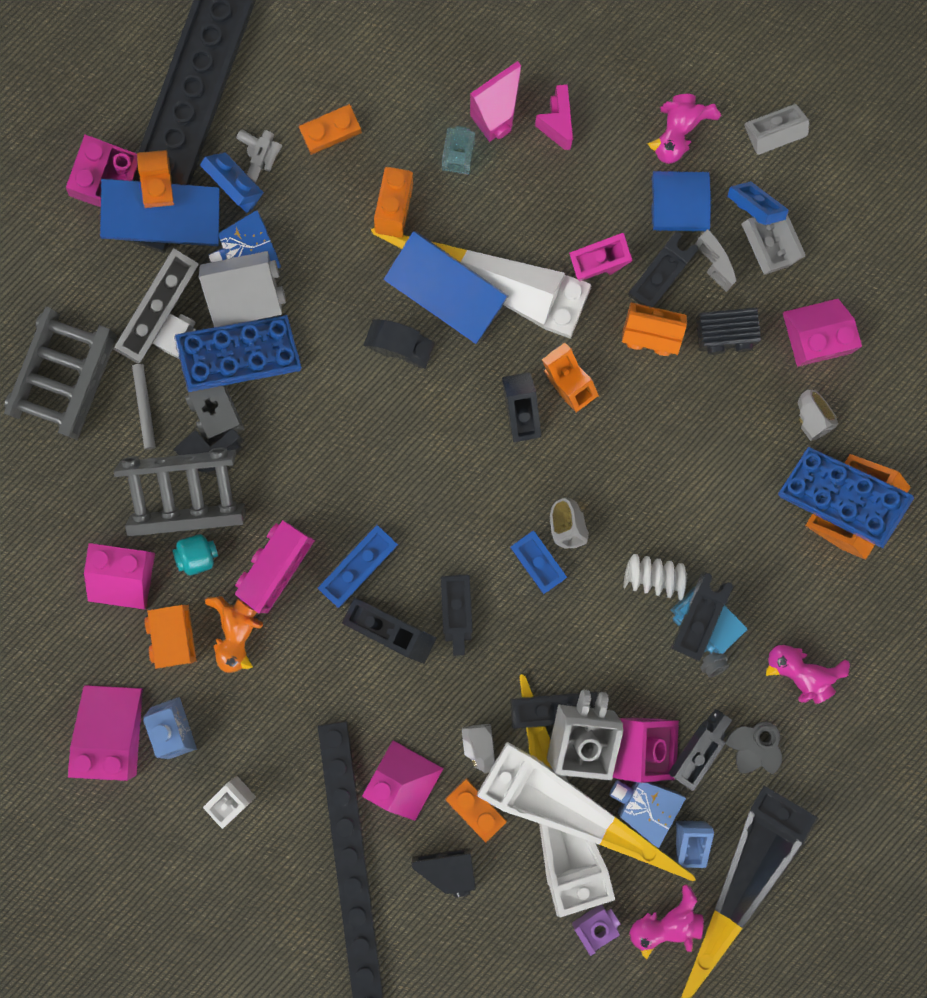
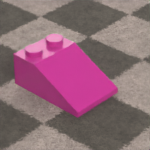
M89 685L83 687L70 746L68 778L128 781L137 775L143 688Z

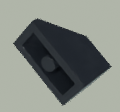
M530 372L502 377L513 442L540 438L541 430L537 396Z
M470 848L414 856L412 858V869L445 894L453 893V897H464L470 895V891L476 890Z

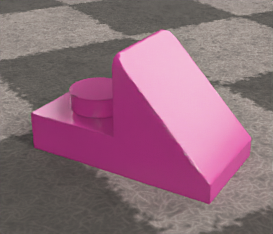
M568 84L556 85L555 96H550L551 113L537 115L535 126L564 150H571L573 135Z
M624 233L569 253L577 280L579 281L607 272L609 275L614 274L633 261Z

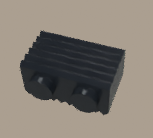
M757 307L699 313L696 317L699 351H707L708 355L725 353V349L736 348V352L751 351L753 346H756L761 341Z

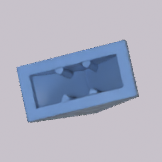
M676 821V862L683 868L707 867L714 830L706 821Z

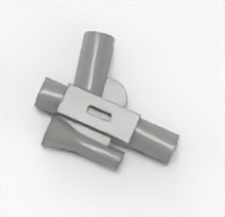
M241 129L237 134V139L248 145L247 154L251 158V165L247 175L256 183L263 167L264 170L271 171L274 160L283 146L278 142L272 141L274 134L270 131L264 130L262 137L258 139Z

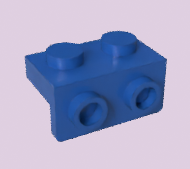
M226 152L205 156L200 164L212 179L246 213L252 211L264 193Z

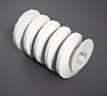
M633 554L626 567L624 589L629 582H632L633 591H637L640 584H643L644 593L648 594L651 587L654 586L657 596L660 595L664 588L667 592V598H671L674 591H678V598L682 600L687 584L685 565L678 563L674 569L673 562L667 561L663 567L661 559H655L651 565V559L648 556H645L640 563L638 554Z

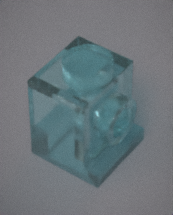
M462 126L454 127V129L447 128L442 156V170L470 175L475 132ZM461 148L464 150V153L457 152L455 150Z

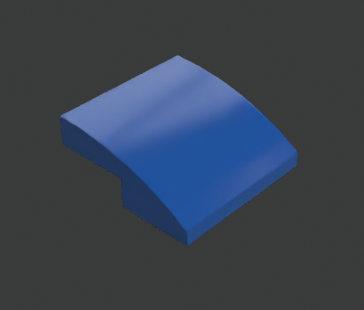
M653 171V203L651 208L653 230H710L711 197L709 172Z

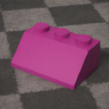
M283 520L280 525L276 523L267 535V538L270 539L264 549L260 547L251 560L254 565L249 573L244 572L235 585L238 588L235 595L258 613H269L315 542L314 539Z

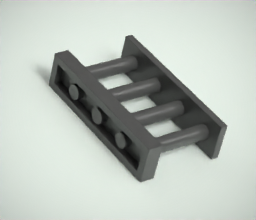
M45 306L44 312L36 320V332L13 391L6 397L4 414L20 419L22 412L29 413L57 423L59 427L58 433L78 440L118 335L100 325L97 332L92 334L58 322L60 314ZM53 332L89 344L90 350L87 358L81 360L47 348ZM43 358L78 370L80 376L77 384L69 386L38 375L37 373ZM35 385L68 397L70 402L67 410L60 413L27 401L32 386Z
M220 447L214 448L207 453L147 459L131 456L122 459L114 470V477H128L135 513L130 515L125 525L127 536L243 525L246 517L245 503L236 504L233 501L227 466L234 463L236 450H227V448ZM215 467L221 504L208 507L204 504L198 469ZM186 470L192 500V507L190 509L179 510V508L175 507L169 477L170 471ZM157 473L164 508L161 512L150 513L146 509L140 480L141 474Z

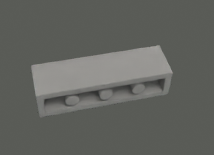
M173 248L113 349L138 364L142 361L199 265L197 262Z

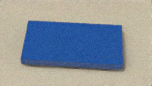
M101 179L100 238L218 246L220 188L171 184L174 205L145 208L140 181Z
M416 231L412 232L383 279L475 344L480 341L508 298V295Z
M287 315L174 335L188 392L297 372L302 368Z
M810 447L806 449L778 493L780 498L881 548H884L914 500L912 494Z

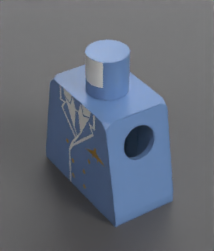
M180 697L151 707L143 717L157 758L171 759L197 749Z
M617 780L609 793V796L622 803L618 810L619 816L658 848L686 799L679 792L652 782H634L630 788Z

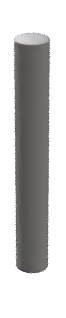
M144 364L132 365L142 437L144 449L149 450L156 448L145 370Z

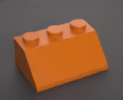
M852 454L845 461V464L907 493L911 488L899 471ZM812 514L806 524L807 528L835 546L865 560L875 544Z

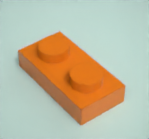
M350 104L299 126L311 155L362 133Z
M465 778L445 800L487 842L507 823V820L492 804L477 796L478 789Z

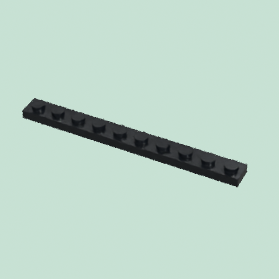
M348 721L318 725L352 997L384 998Z

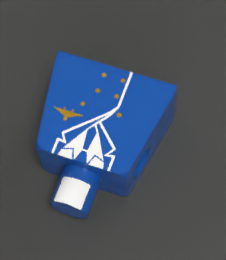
M258 210L221 231L218 236L223 248L208 254L210 261L216 262L268 251L270 261L275 260L277 267L281 268Z

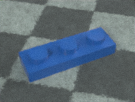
M376 525L323 581L318 589L334 605L340 608L391 554L398 544Z

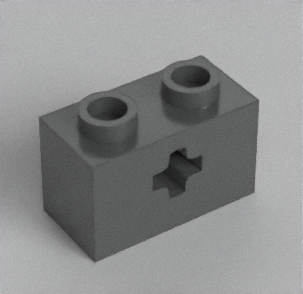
M226 385L188 392L189 395L185 396L190 410L197 412L200 421L196 422L203 438L207 437L214 443L232 428L237 432L245 429ZM213 403L217 406L215 408L216 414L214 415L208 412L211 410L210 404Z

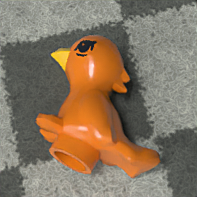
M222 596L206 598L205 604L217 609L219 612L221 626L226 638L224 641L217 638V644L213 646L218 667L227 673L252 668L253 666L246 655L245 641L253 628L260 629L263 626V622L255 618L257 612L241 599H238L233 606L228 604Z

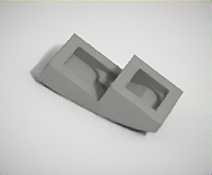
M707 229L699 237L695 245L713 263L706 273L727 292L736 282L735 273L723 247Z

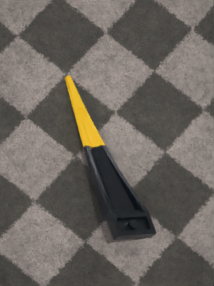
M763 786L749 811L727 878L681 998H692L801 851L818 820L817 816L766 786Z

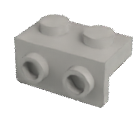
M788 214L785 220L770 225L760 224L754 217L741 223L764 275L787 268L805 257V252Z

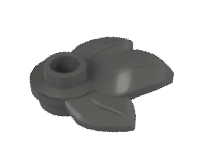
M760 722L753 728L740 726L727 737L726 745L738 750L736 764L740 773L752 772L761 765L771 774H774L779 769L782 762V754L778 747L780 733L775 725L769 722ZM763 731H767L769 738L763 742L760 740V734Z

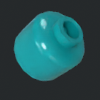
M202 534L179 540L176 544V549L172 550L179 572L184 571L189 576L212 569L214 565L213 558L218 557L214 541L208 542Z

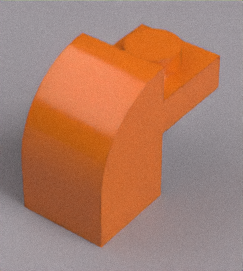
M167 150L137 153L144 207L174 205Z
M563 343L542 359L546 368L544 372L549 381L575 412H578L599 396L592 379L579 367L572 349L566 343Z

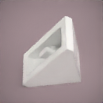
M236 776L203 808L223 829L256 796Z

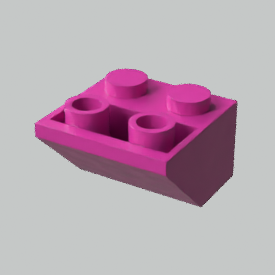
M84 134L66 185L68 195L101 207V179L133 181L138 167L137 154Z

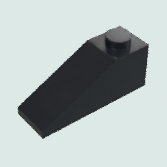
M355 597L342 624L397 653L425 664L437 637Z

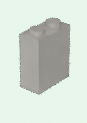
M268 251L200 265L199 279L214 328L282 315V304L286 303L283 287H277L275 278L279 277L278 267L275 260L270 261Z

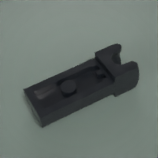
M680 232L673 234L628 293V296L640 305L654 307L697 252L698 246L695 244L686 251L678 248L677 242L681 237Z
M706 572L701 574L692 599L670 648L697 661L702 659L724 604L727 603L733 588L732 583H722L718 591H712L710 588L712 576Z

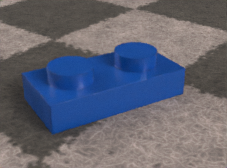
M747 182L730 186L727 197L734 201L739 208L751 214L760 224L770 225L786 219L789 210L754 183Z
M534 530L510 547L543 594L567 578Z

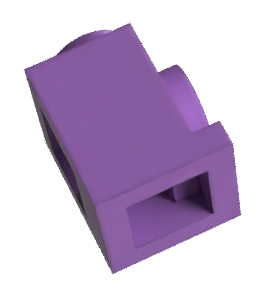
M602 904L572 922L575 932L590 956L620 935L616 928L621 925L612 909L606 911ZM597 926L605 927V930L599 934L594 933Z

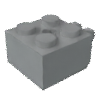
M581 690L577 707L558 705L547 760L555 775L612 780L623 734V723L615 711L607 710L609 702L608 693L599 692L595 707L589 708L591 693L589 690Z

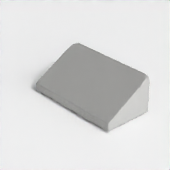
M794 104L746 122L745 128L757 154H762L808 136L809 119L798 105Z

